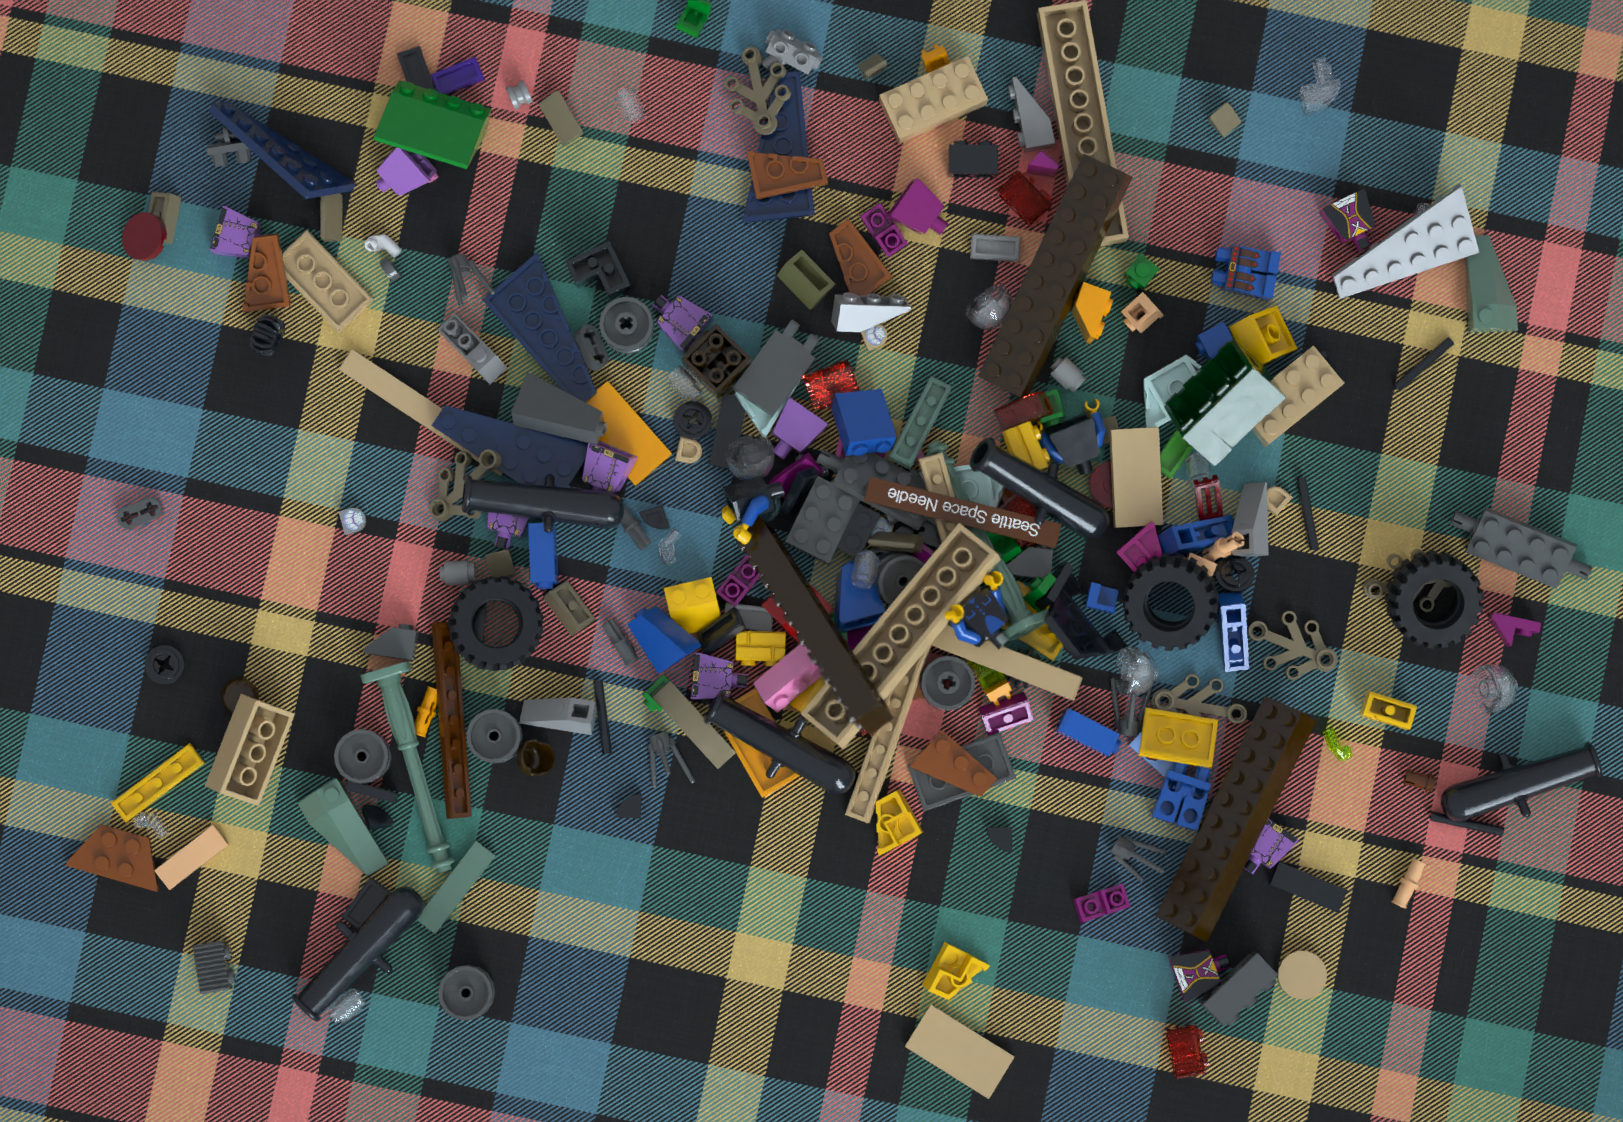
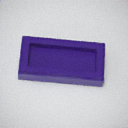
M476 57L431 74L437 92L445 95H450L485 80Z

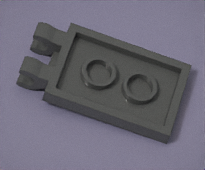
M794 320L790 321L782 334L775 330L733 387V390L771 417L775 415L815 361V357L811 353L820 340L814 334L810 335L804 345L794 339L793 336L800 326Z

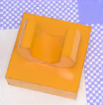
M934 44V50L927 53L925 49L921 51V58L926 73L950 64L947 52L943 46L939 47L937 44Z
M1001 672L980 684L990 702L993 701L996 706L1000 705L997 698L1005 695L1008 700L1011 699L1009 691L1012 689Z

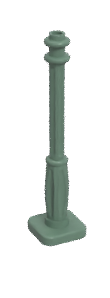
M940 440L928 445L927 457L943 453L955 498L970 501L953 467L955 459L952 457L948 458L945 452L948 449V445L946 443L942 444ZM967 527L971 533L995 551L986 531ZM996 552L1001 560L989 575H992L993 571L1000 572L1003 575V582L999 587L1010 626L1001 632L1009 641H1012L1046 624L1044 619L1048 610L1032 614L1027 609L1014 576L1002 559L1001 554Z
M406 661L360 676L363 684L377 681L378 687H381L386 716L398 745L397 748L402 750L430 845L426 852L432 853L434 858L431 868L437 869V872L440 873L452 869L451 864L455 860L452 857H448L446 849L450 847V843L444 842L416 747L419 745V741L416 736L413 715L400 683L402 681L400 674L413 670L411 661Z

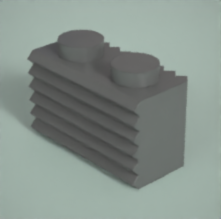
M225 940L193 945L200 994L233 989L232 984L236 983L234 969L229 967L228 959H232L230 944L226 945Z

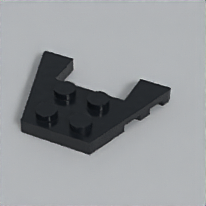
M1071 573L1057 599L1049 606L1044 619L1050 631L1056 635L1063 644L1064 649L1073 659L1122 652L1128 646L1114 629L1102 638L1072 599L1083 588Z

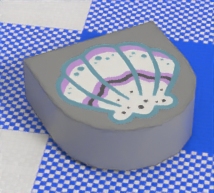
M349 508L338 511L345 535L357 533L365 527L366 516L360 509Z

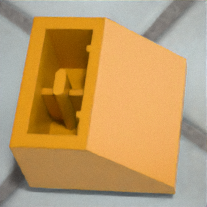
M1083 282L1071 312L1085 342L1091 344L1094 339L1098 340L1099 336H1101L1105 322L1101 320L1103 316L1106 317L1107 313H1109L1113 299H1110V291Z

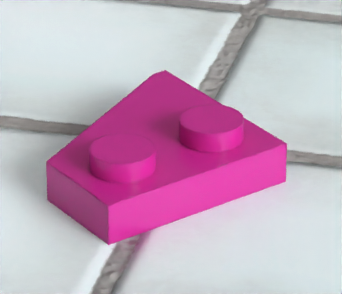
M1150 521L1116 551L1133 572L1136 571L1141 563H1146L1149 558L1153 556L1158 558L1162 555L1153 521Z

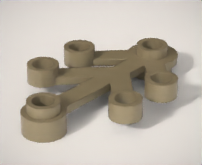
M747 47L742 53V60L749 67L753 90L742 85L734 76L728 77L724 85L729 92H736L756 103L758 113L745 107L742 100L738 98L730 102L729 108L735 115H742L753 121L754 128L759 134L768 135L776 130L778 124L776 115L784 102L791 96V91L786 85L776 87L779 80L786 75V68L779 62L772 64L770 67L771 75L763 86L759 65L763 61V55L756 47ZM754 52V56L748 59L747 56ZM777 68H782L779 74H775ZM736 81V85L733 88H729L730 83ZM776 87V98L770 107L767 108L766 101ZM782 90H786L784 96L779 95ZM740 103V108L738 110H734V106ZM764 119H768L766 125H761Z
M484 450L479 457L480 465L470 474L472 479L480 480L489 470L497 469L501 464L500 454L493 450ZM460 451L455 455V472L449 468H442L438 473L440 480L438 498L433 500L429 507L430 514L437 521H447L451 515H463L471 519H477L481 515V511L477 510L471 515L470 509L467 513H464L462 506L454 505L462 498L466 467L470 465L472 460L471 455L467 452ZM464 455L465 461L462 463L461 458ZM492 457H494L493 464H491ZM448 471V478L445 479V473ZM455 478L454 491L448 495L449 483Z
M1415 549L1411 553V560H1414V554L1421 552L1423 555H1426V553L1421 549ZM1398 554L1389 555L1387 558L1388 566L1394 570L1396 568L1399 571L1402 569L1403 564L1401 562H1403V559ZM1393 558L1399 559L1397 565H1391ZM1375 578L1368 579L1363 585V591L1369 598L1378 599L1383 593L1389 592L1386 588L1388 581L1381 583ZM1434 579L1422 585L1417 591L1415 598L1426 584L1434 583L1427 595L1419 599L1418 605L1420 609L1424 612L1431 611L1435 605L1434 600L1444 587L1453 586L1449 581ZM1373 586H1378V592L1372 594L1371 588ZM1430 600V605L1424 608L1422 606L1423 602Z
M1292 611L1284 612L1281 616V621L1288 627L1293 640L1268 631L1266 624L1261 621L1251 623L1247 629L1250 639L1254 641L1264 639L1289 650L1277 656L1266 657L1263 660V667L1268 671L1275 670L1278 665L1300 656L1312 659L1300 666H1289L1285 671V675L1289 680H1296L1300 675L1316 668L1320 671L1328 672L1337 665V654L1331 648L1325 647L1319 633V624L1314 620H1310L1303 627L1304 632L1311 636L1316 649L1314 650L1306 646L1296 623V614ZM1286 614L1293 616L1291 623L1285 621ZM1309 623L1315 625L1316 629L1314 632L1308 631L1307 625ZM1254 627L1261 629L1259 636L1253 634ZM1322 655L1329 657L1327 664L1321 662ZM1268 659L1274 660L1275 665L1273 668L1267 667L1266 661ZM1291 668L1297 670L1296 677H1291L1289 675V670Z
M1195 674L1187 675L1184 681L1172 690L1160 689L1152 696V706L1158 710L1178 713L1175 709L1177 708L1185 710L1188 715L1202 717L1200 713L1227 717L1234 724L1242 723L1247 717L1245 707L1240 704H1234L1228 708L1201 703L1212 694L1223 690L1224 684L1219 678L1210 680L1208 686L1188 700L1178 699L1177 697L1188 689H1194L1199 685V677ZM1189 677L1196 679L1194 686L1188 684L1187 680ZM1214 681H1218L1220 683L1219 690H1214L1212 688V683ZM1163 696L1168 699L1166 706H1162L1159 703V699ZM1234 709L1240 711V717L1238 719L1232 717V711Z

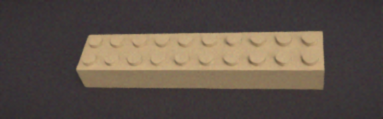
M1087 0L1038 8L1037 12L1067 187L1083 154L1116 168ZM1122 201L1100 247L1125 243L1129 238Z
M960 523L853 650V653L883 700L886 699L948 624L949 620L945 618V612L952 611L950 606H963L984 581V577L989 575L1001 560L993 549ZM826 683L802 711L801 715L844 749L859 729L855 723L852 724L844 713L846 708L843 704L838 703L832 694L834 689L830 684Z

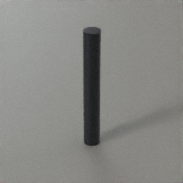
M1447 337L1393 384L1395 389L1400 392L1452 347L1454 342Z
M1306 477L1298 478L1296 481L1309 550H1317L1319 545Z
M603 680L593 681L602 754L612 753L604 684Z
M1434 811L1430 815V821L1503 836L1504 834L1503 826L1471 819L1453 821L1445 814Z

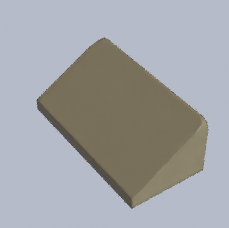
M559 90L538 104L562 146L583 135L581 127Z
M152 192L148 213H152L162 219L167 231V238L164 240V243L172 244L181 197L171 193Z
M341 193L321 196L320 237L324 242L342 241Z
M878 531L868 539V544L876 550L920 554L924 537L917 534Z
M568 580L544 596L546 603L571 636L595 620V617Z

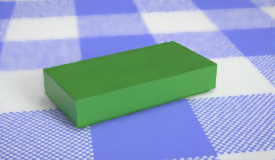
M1178 430L1174 432L1160 452L1161 473L1170 480L1193 450V447L1182 438Z

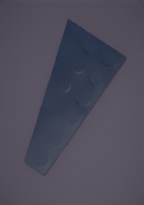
M786 72V75L779 80L776 87L786 85L791 91V96L784 102L776 115L778 121L776 130L771 134L761 136L758 153L809 158L800 72ZM776 87L770 95L768 108L776 98ZM782 90L779 95L784 96L786 90ZM765 119L764 125L768 123V119ZM752 180L742 223L815 216L812 188L756 199Z
M221 102L211 105L208 112L305 199L353 191L356 185L355 182L248 115L234 104Z
M536 252L494 289V295L488 294L483 299V302L561 390L587 403L597 394V391L541 259Z
M446 405L431 425L477 457H480L481 453L487 449L498 452L501 456V464L497 470L516 483L545 485L546 475L552 474L555 478L556 487H568L586 460L588 448L586 443L514 426L513 423ZM494 457L491 459V464L494 462Z

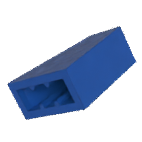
M865 561L845 563L836 577L834 623L840 632L876 624L885 613Z
M657 606L650 610L644 607L633 614L635 619L627 624L658 674L674 666L701 647V644Z
M1070 708L1064 710L1054 731L1107 757L1111 753L1116 754L1121 744V741L1118 740L1119 733Z

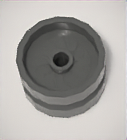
M622 297L615 299L606 305L601 313L599 325L603 339L611 349L618 353L633 354L640 352L648 346L653 338L654 323L651 312L643 302L636 298ZM625 323H631L632 328L628 329L626 327L623 329V325Z
M894 551L880 557L871 571V578L880 599L891 605L925 564L905 552Z
M944 656L935 659L927 665L921 676L920 685L923 697L929 705L938 710L951 711L960 708L970 700L975 688V678L972 669L966 662L957 657ZM946 679L952 682V686L948 689L944 688L943 681Z
M498 709L485 710L477 714L469 723L466 733L467 744L471 752L480 760L493 764L504 763L512 759L523 741L522 728L518 720L510 713ZM493 731L499 734V738L496 741L490 739L492 737L490 734Z
M359 729L347 733L340 739L336 745L334 759L335 765L343 777L352 782L366 784L384 777L390 768L392 753L388 742L380 734ZM365 752L367 758L364 761L358 759L359 753L363 754Z
M470 964L458 966L448 972L440 982L438 991L439 1001L444 1011L453 1018L464 1021L476 1019L487 1012L493 1004L496 993L494 981L489 973L481 967ZM464 988H468L471 991V995L467 998L463 996L462 990Z

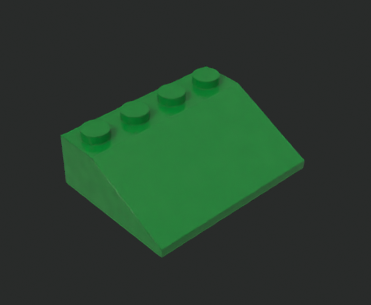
M399 80L390 95L373 140L467 169L487 133L491 109L478 103L461 100L456 96L439 93L434 89H426L416 86L411 82Z

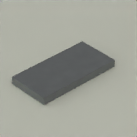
M1000 732L961 746L997 778L989 788L1016 779ZM907 765L924 812L972 795L970 792Z

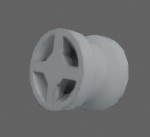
M523 80L519 81L518 85L514 87H506L515 110L519 109L524 103L530 104L533 102Z

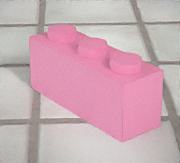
M802 644L798 645L753 683L764 703L777 713L821 677L820 672L822 670L811 661L807 654L810 651Z

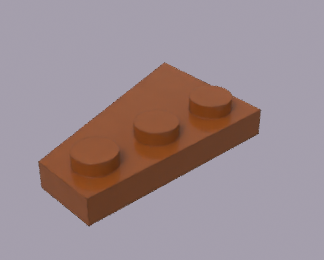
M746 151L756 199L828 185L823 159Z
M849 218L829 233L850 293L867 296V294L873 293L893 277Z
M278 233L253 237L242 312L288 307L291 305Z
M943 730L937 734L909 766L979 797H982L997 779Z

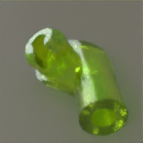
M1333 728L1323 732L1328 749L1339 761L1345 762L1346 759L1352 758L1353 755L1350 747L1344 746L1341 748Z

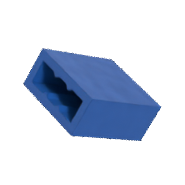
M882 389L835 394L831 410L845 456H861L866 453L892 451L897 436Z
M528 523L530 582L536 585L539 590L553 589V585L558 584L556 525L554 524L551 533H546L544 531V523Z

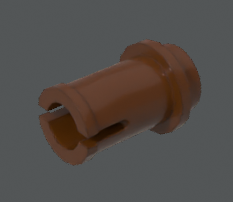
M1407 769L1403 784L1424 789V792L1427 793L1428 791H1433L1436 778L1432 777V774L1425 775Z

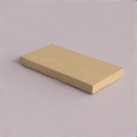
M308 230L282 253L287 280L339 334L375 301Z
M1159 427L1109 430L1114 527L1146 526L1150 521H1153L1155 525H1163Z
M931 1004L905 1045L909 1050L988 1099L1014 1059V1056Z

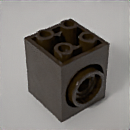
M717 324L701 334L686 350L685 356L682 358L683 366L718 400L752 363L751 357Z

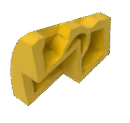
M901 789L875 802L878 818L876 829L878 832L879 848H877L879 856L923 833Z
M944 942L922 985L928 991L950 1000L961 987L967 986L972 982V977L981 970L986 971L990 965Z

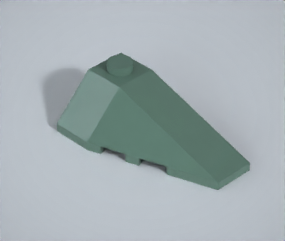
M1475 236L1479 253L1465 257L1468 333L1518 331L1517 306L1490 236Z
M341 779L333 780L297 803L309 825L367 876L389 864L373 834L368 830L365 820Z

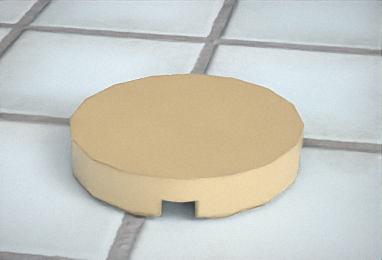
M1297 950L1287 954L1280 962L1277 979L1281 989L1287 995L1296 999H1310L1317 996L1323 990L1327 981V970L1324 962L1316 954Z

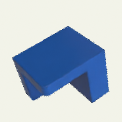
M1091 582L1085 608L1114 614L1118 590Z

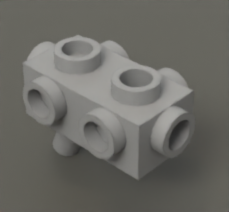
M778 29L777 31L771 30L765 43L769 44L765 52L770 55L762 61V64L766 69H769L772 64L778 61L782 65L787 63L809 74L812 68L818 69L823 57L820 55L821 51L817 50L814 44L796 39L795 35L788 30Z

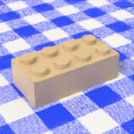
M966 56L880 94L879 102L897 142L900 144L987 105L988 98L969 57Z
M1314 345L1273 378L1286 398L1269 415L1267 414L1251 429L1265 447L1268 446L1344 384Z
M241 694L205 786L221 794L259 806L295 714Z

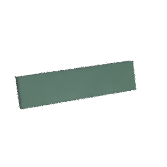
M932 376L930 377L888 459L909 470L911 469L952 386Z
M475 841L425 906L417 921L436 934L496 855L478 841Z

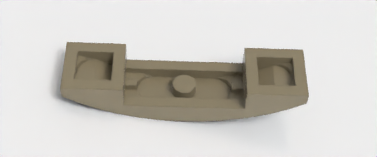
M671 681L652 696L717 769L736 753L710 724L704 723V717Z

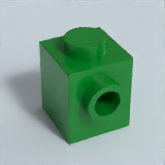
M1140 253L1123 277L1130 287L1143 291L1160 268Z

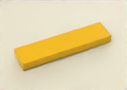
M189 743L111 804L125 823H127L205 764V762L192 744Z

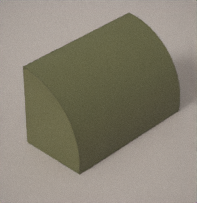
M803 250L787 261L777 274L779 279L809 310L814 308L835 286V283Z

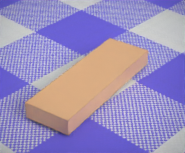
M212 825L154 871L166 887L171 890L228 846L229 843L215 825Z

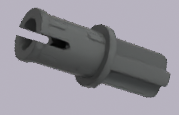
M624 504V515L620 523L625 529L623 532L625 534L628 533L637 547L643 550L651 544V540L639 525L641 522L633 517Z
M610 619L606 621L602 628L612 642V648H616L625 665L628 666L639 659V656H637L628 642L629 637L624 636L615 620Z

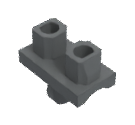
M223 126V133L215 134L216 141L225 140V142L209 144L208 148H206L207 155H211L215 167L228 165L227 152L235 151L237 163L249 162L251 160V150L240 140L232 141V139L237 137L225 126Z

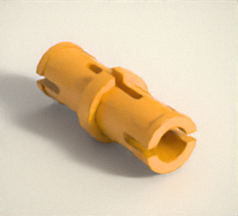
M427 686L421 706H418L416 710L418 714L414 723L416 734L422 737H426L432 717L436 716L435 709L438 703L437 689Z

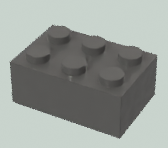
M817 476L785 544L829 565L861 500Z
M1251 951L1199 1003L1218 1024L1222 1026L1228 1024L1230 1026L1240 1017L1238 1013L1244 1007L1248 1009L1258 1000L1257 994L1263 990L1265 992L1268 991L1276 983L1274 978L1278 974L1258 953Z

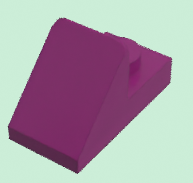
M1494 612L1488 615V620L1506 647L1512 646L1515 630H1517L1518 635L1531 637L1532 633L1540 632V622Z

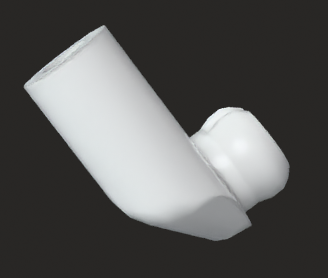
M385 234L370 236L364 243L366 250L370 252L386 250L393 258L402 251Z

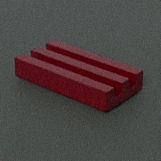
M1213 475L1210 480H1208V477H1204L1202 482H1199L1198 479L1193 480L1199 521L1223 517L1218 476ZM1210 486L1214 487L1216 512L1214 513L1212 512ZM1202 488H1204L1207 509L1206 515H1204L1201 495Z

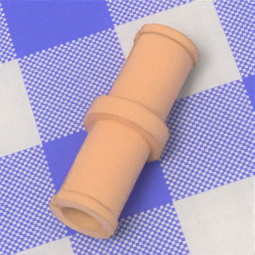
M1234 532L1226 538H1219L1212 546L1203 549L1202 554H1205L1203 558L1214 562L1220 557L1229 556L1233 550L1244 545L1245 541H1241L1244 540L1243 535L1239 532Z
M1412 858L1404 878L1401 877L1400 879L1401 884L1394 899L1391 901L1392 903L1402 908H1407L1406 906L1414 890H1417L1419 887L1417 883L1427 864Z

